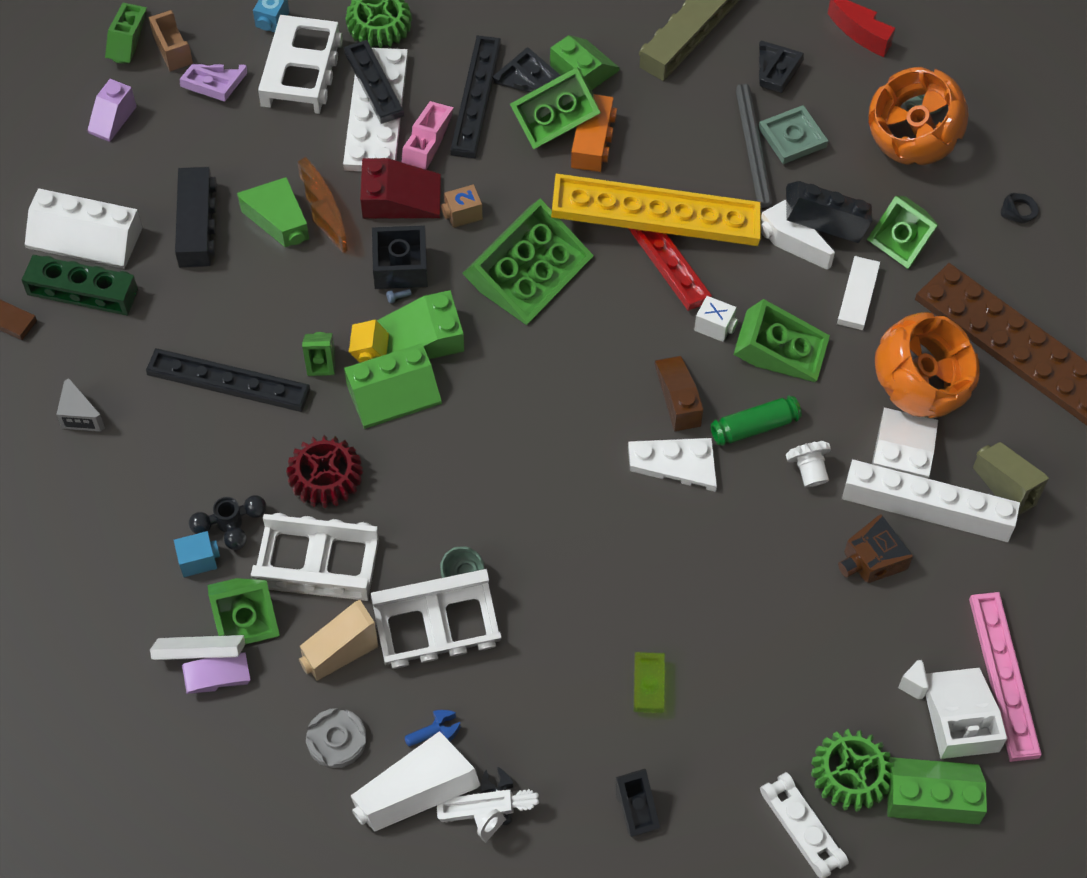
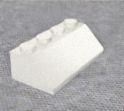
M38 188L28 210L25 247L125 269L141 233L142 225L137 209Z

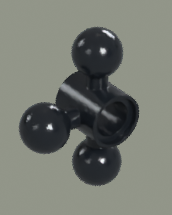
M258 495L248 497L244 505L241 506L231 497H222L214 503V514L194 513L189 519V528L193 533L198 534L209 531L211 525L217 523L218 528L226 532L224 534L225 545L231 550H239L244 547L247 541L246 533L240 529L242 516L247 514L250 517L258 518L265 513L267 505L265 500ZM226 513H233L229 517H222Z

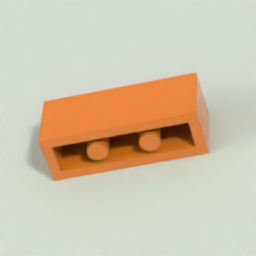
M593 94L601 113L576 127L571 151V168L601 172L603 162H608L610 147H606L607 142H612L613 127H610V124L616 122L617 108L613 107L614 97Z

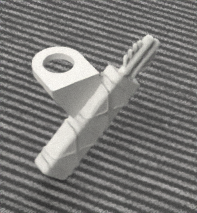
M528 789L527 791L520 790L514 796L511 790L458 796L437 805V817L441 822L446 823L448 821L453 822L475 818L478 827L477 834L486 843L506 820L503 814L514 813L513 808H518L520 811H523V809L525 811L527 809L531 810V808H534V805L539 804L537 799L539 794L533 793L532 790Z

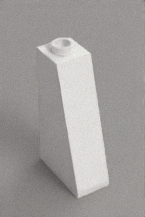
M439 731L352 794L351 798L355 805L352 812L362 825L367 823L375 832L478 788L480 782L475 768Z

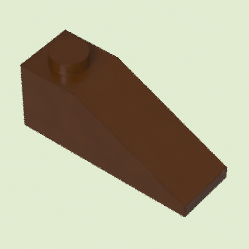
M677 356L655 360V367L674 432L701 427L703 416L702 403L697 387L682 357Z

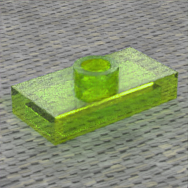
M635 652L634 712H664L665 653Z

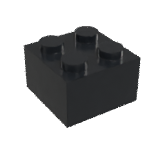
M425 225L372 227L375 289L428 287Z

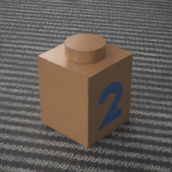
M474 184L444 193L445 203L441 204L442 212L445 219H450L453 228L483 220L482 203Z

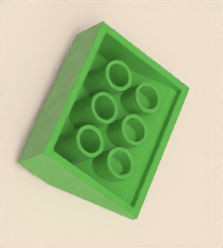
M541 198L529 206L462 273L481 294L525 325L594 256L560 219L551 218L552 210Z

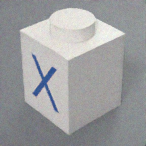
M706 296L696 315L694 331L724 342L728 333L733 334L737 326L738 319L735 318L736 307Z

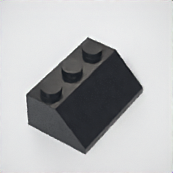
M801 181L788 183L786 186L787 221L856 243L861 241L873 221L872 205L864 200L854 199L839 192H832L814 184H807Z

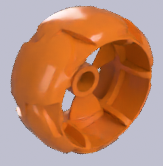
M912 67L895 73L889 78L886 85L878 88L870 103L868 122L875 142L880 150L889 158L906 165L913 163L928 165L949 155L953 151L958 138L962 139L964 137L969 117L968 105L959 85L946 73L938 69L932 72L924 67ZM919 95H925L922 105L914 106L909 111L901 108V105L907 100ZM948 105L949 110L942 123L939 122L935 125L930 113ZM907 120L916 138L910 139L904 136L901 139L894 137L889 125Z
M930 312L906 316L885 332L875 353V369L881 386L884 387L890 396V400L898 408L912 416L936 418L951 413L969 400L972 396V391L976 388L979 381V359L977 353L974 352L968 335L958 324L945 316H935ZM921 345L927 348L932 355L922 354ZM910 350L918 357L912 360ZM936 375L944 381V389L938 390L929 384L928 379Z

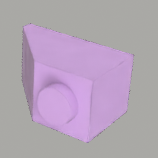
M112 79L108 80L96 96L88 126L89 134L108 142L113 139L137 107L132 87Z

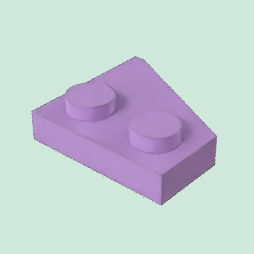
M192 64L180 78V87L225 102L246 76L247 66L239 65V69H224L222 64L210 66Z

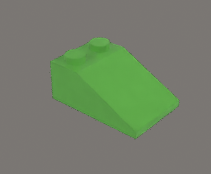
M451 290L423 296L377 320L389 333L387 354L421 343L429 359L464 352V334Z
M762 299L746 311L733 355L755 367L815 382L818 380L830 335Z

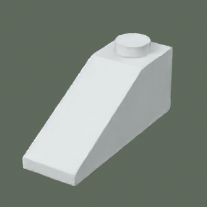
M786 200L762 212L760 231L765 238H769L775 246L828 270L831 268L835 252L815 229L787 221Z

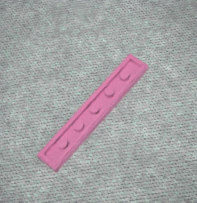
M1000 593L971 595L969 601L993 697L1000 710L1007 736L1005 745L1009 761L1039 759L1041 751Z

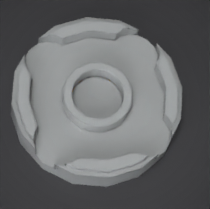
M338 708L328 709L319 713L310 722L306 736V745L311 757L319 764L329 768H342L354 763L362 755L366 746V730L361 719L353 712L338 710Z

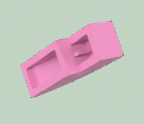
M432 101L428 103L412 126V135L403 146V163L422 169L428 168L444 137L454 107Z

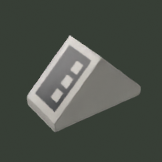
M69 378L65 380L56 414L61 428L87 431H102L105 429L98 411Z

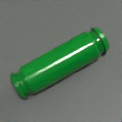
M788 395L787 399L779 398L724 416L719 421L714 420L710 425L711 433L717 445L724 446L725 442L731 444L788 425L793 420L797 422L802 416L801 407L796 397Z

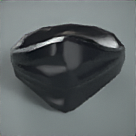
M1020 193L1007 195L1001 208L1002 217L1020 223H1027L1033 220L1039 212L1038 204L1034 199ZM1021 201L1026 203L1031 209V214L1027 216L1020 215L1015 208L1014 202Z

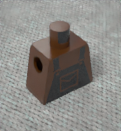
M880 514L847 541L844 551L847 558L838 562V567L845 577L858 572L865 582L871 583L907 570L913 555L883 515Z

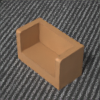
M169 10L149 17L154 40L169 71L193 64L189 44L183 40L177 28L173 11Z

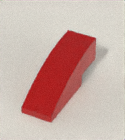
M830 0L827 14L833 22L856 43L884 57L892 44L895 27L875 20L876 11L849 0Z

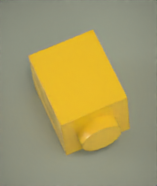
M376 319L353 324L349 353L359 363L386 355L389 333Z

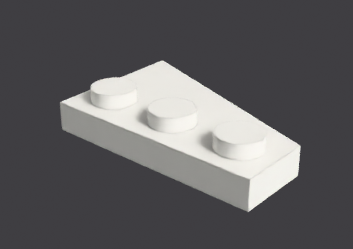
M711 438L628 442L631 472L660 479L668 477L680 480L681 484L689 486L692 484L705 486L706 490L716 492L717 485Z

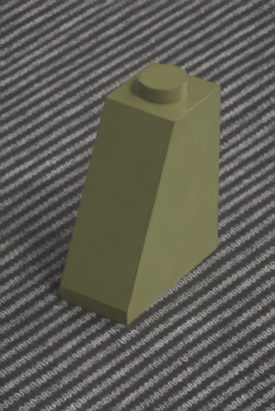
M1002 442L992 447L987 445L977 452L973 469L995 496L1020 502L1018 516L1037 505L1049 479L1045 473Z

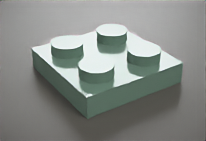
M804 105L759 122V130L782 164L824 149L828 145V139Z

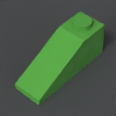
M122 3L108 29L105 58L112 59L116 63H130L136 50L147 7Z

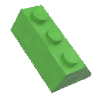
M578 67L510 103L533 149L601 113L592 90L581 69Z
M422 343L344 368L346 384L364 429L442 404L433 369Z
M890 757L887 761L894 763L889 771L892 776L889 782L891 788L887 794V817L980 824L987 813L986 781L979 764Z

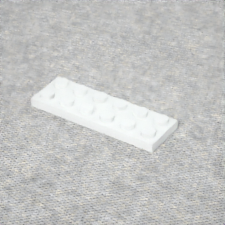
M372 48L402 106L408 49ZM356 75L354 77L343 161L344 171H362V158H389L396 160L401 118L380 124Z

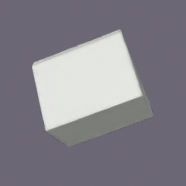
M917 660L903 675L898 686L899 689L918 700L923 699L929 687L922 660Z

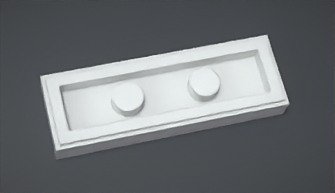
M854 256L837 324L863 330L880 262Z
M244 635L158 638L151 647L150 654L153 660L238 657L245 646Z

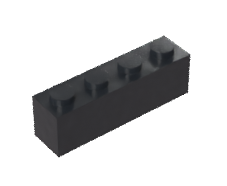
M209 167L178 168L175 255L179 268L211 266V256H215V241L211 240V234H216L215 219H212V213H216V199L212 198V193L217 192L216 177H211Z

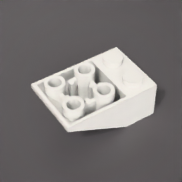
M980 668L927 673L929 687L925 696L940 759L1000 752L1007 740L1000 710Z

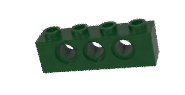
M32 255L22 277L23 286L29 296L128 316L138 292L135 277L128 272L107 270L100 266L82 265L75 261L54 259L51 256Z

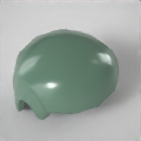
M467 546L454 547L445 553L440 563L441 576L445 578L484 570L485 564L481 556L472 548Z

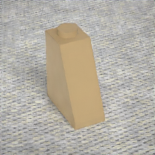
M360 599L300 645L302 657L299 658V662L305 673H312L316 681L378 648L375 622Z

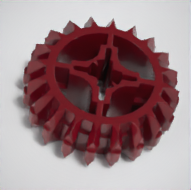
M325 435L321 441H317V439L312 437L311 444L302 442V450L294 448V457H289V467L286 469L287 477H289L288 484L293 489V494L296 497L300 496L303 503L310 500L311 505L315 507L321 502L322 506L326 509L328 503L333 502L337 507L339 504L338 500L342 499L347 502L349 499L348 493L355 495L357 491L356 486H360L362 482L363 468L361 466V458L357 455L354 446L349 447L346 440L339 443L336 436L331 441H328ZM341 462L347 467L344 475L339 471V464ZM306 468L310 470L311 478L309 481L303 477Z

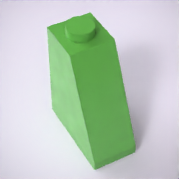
M287 177L237 193L241 212L284 247L297 245L309 239L306 220Z

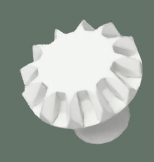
M824 441L806 443L790 449L786 454L787 462H797L804 487L818 486L829 481L823 456L831 451L829 443Z

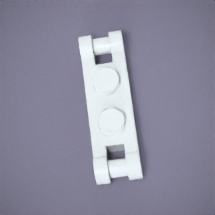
M787 772L778 776V781L772 784L766 783L760 787L762 796L819 878H826L831 875L830 871L837 867L841 869L849 864L845 853L835 844ZM784 791L788 799L781 802L778 794ZM826 851L829 858L823 860L819 857V854Z

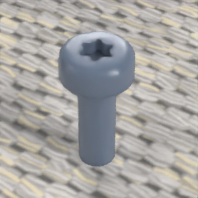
M407 289L395 293L392 290L386 293L389 303H394L395 299L410 296L411 290Z

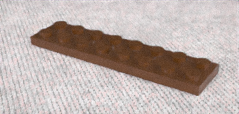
M948 263L916 294L915 300L936 316H945L954 321L965 331L970 341L1087 426L1086 360L951 263Z

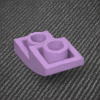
M240 653L238 657L205 658L182 665L187 694L216 691L218 687L247 685L250 682L246 653Z

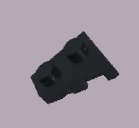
M761 40L759 42V84L761 87L782 93L804 61V53Z
M527 47L493 76V80L498 85L531 93L561 75Z

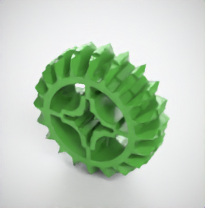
M351 0L350 6L347 7L345 19L349 34L352 35L354 41L361 42L367 40L371 48L374 46L382 48L383 45L391 48L393 42L399 44L401 38H406L407 32L410 31L412 15L408 3H405L404 0Z
M847 729L843 737L837 731L833 733L832 740L826 737L822 742L823 746L816 748L815 754L817 756L813 757L811 762L812 766L815 767L812 769L811 776L818 778L814 784L815 788H824L821 794L822 798L833 797L831 801L832 806H835L838 801L842 802L844 811L848 810L850 804H853L856 812L860 811L862 803L866 808H872L873 801L880 803L883 800V794H888L891 788L889 782L892 774L889 771L894 763L887 762L891 756L890 752H881L884 746L883 742L872 743L874 739L873 734L869 735L867 739L862 738L861 730L857 731L856 736H852L850 730ZM838 754L840 766L836 767L835 771L830 772L829 760ZM874 768L876 781L868 787L865 783L867 779L865 774ZM841 784H846L850 786L852 789L844 787Z

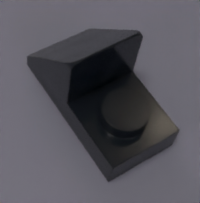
M646 769L616 777V799L622 805L628 834L632 837L659 829L660 824Z

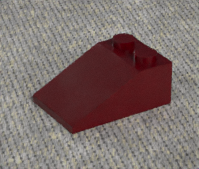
M362 158L360 201L363 219L440 218L441 174L389 158Z

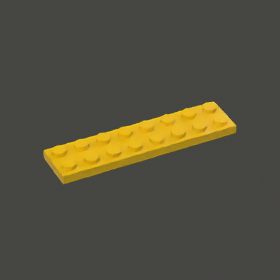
M555 175L551 218L753 246L759 245L760 202L571 175Z

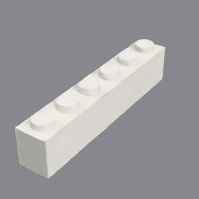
M853 459L842 496L843 500L1004 542L1009 541L1014 531L1020 502Z

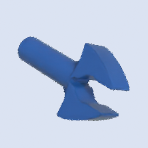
M450 710L433 711V717L435 718L433 724L406 735L405 743L411 747L431 738L439 731L450 742L459 732L461 724L458 722L451 727L442 725L445 721L456 718V712Z

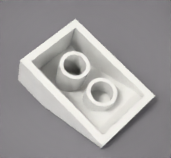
M884 408L872 464L928 479L934 455L938 420L916 417L906 412Z

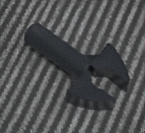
M497 767L500 782L496 788L494 784L490 783L488 772L485 770L481 780L480 792L489 793L513 788V781L504 770ZM503 814L506 820L502 825H509L512 822L511 815Z

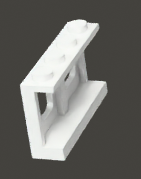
M280 15L258 89L261 107L271 108L273 99L312 103L314 105V112L320 114L322 104L327 102V85L332 84V66L337 65V48H341L343 42V33L339 32L338 22ZM303 28L329 32L330 35L326 48L320 51L293 47L297 30ZM288 66L318 69L319 75L316 86L308 89L282 85L286 68Z
M282 513L264 514L265 529L257 565L252 567V579L267 580L269 590L368 601L379 543L377 526L364 522L358 524L344 523L337 519L329 521L316 520L310 516H303L301 518L288 517ZM287 534L309 538L305 564L302 569L280 568L271 565L278 535ZM334 541L359 542L366 545L362 569L359 575L334 574L327 571Z
M487 569L372 592L371 599L385 665L391 664L392 669L408 666L409 660L420 658L421 663L437 660L438 654L449 652L450 656L466 654V648L478 646L479 650L496 647L495 642L501 640V633L498 631L488 584ZM472 599L478 600L486 635L453 642L446 613L447 605ZM415 611L421 612L429 647L395 654L388 623L389 618Z

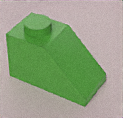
M316 332L314 334H305L302 348L307 376L335 375L333 333Z

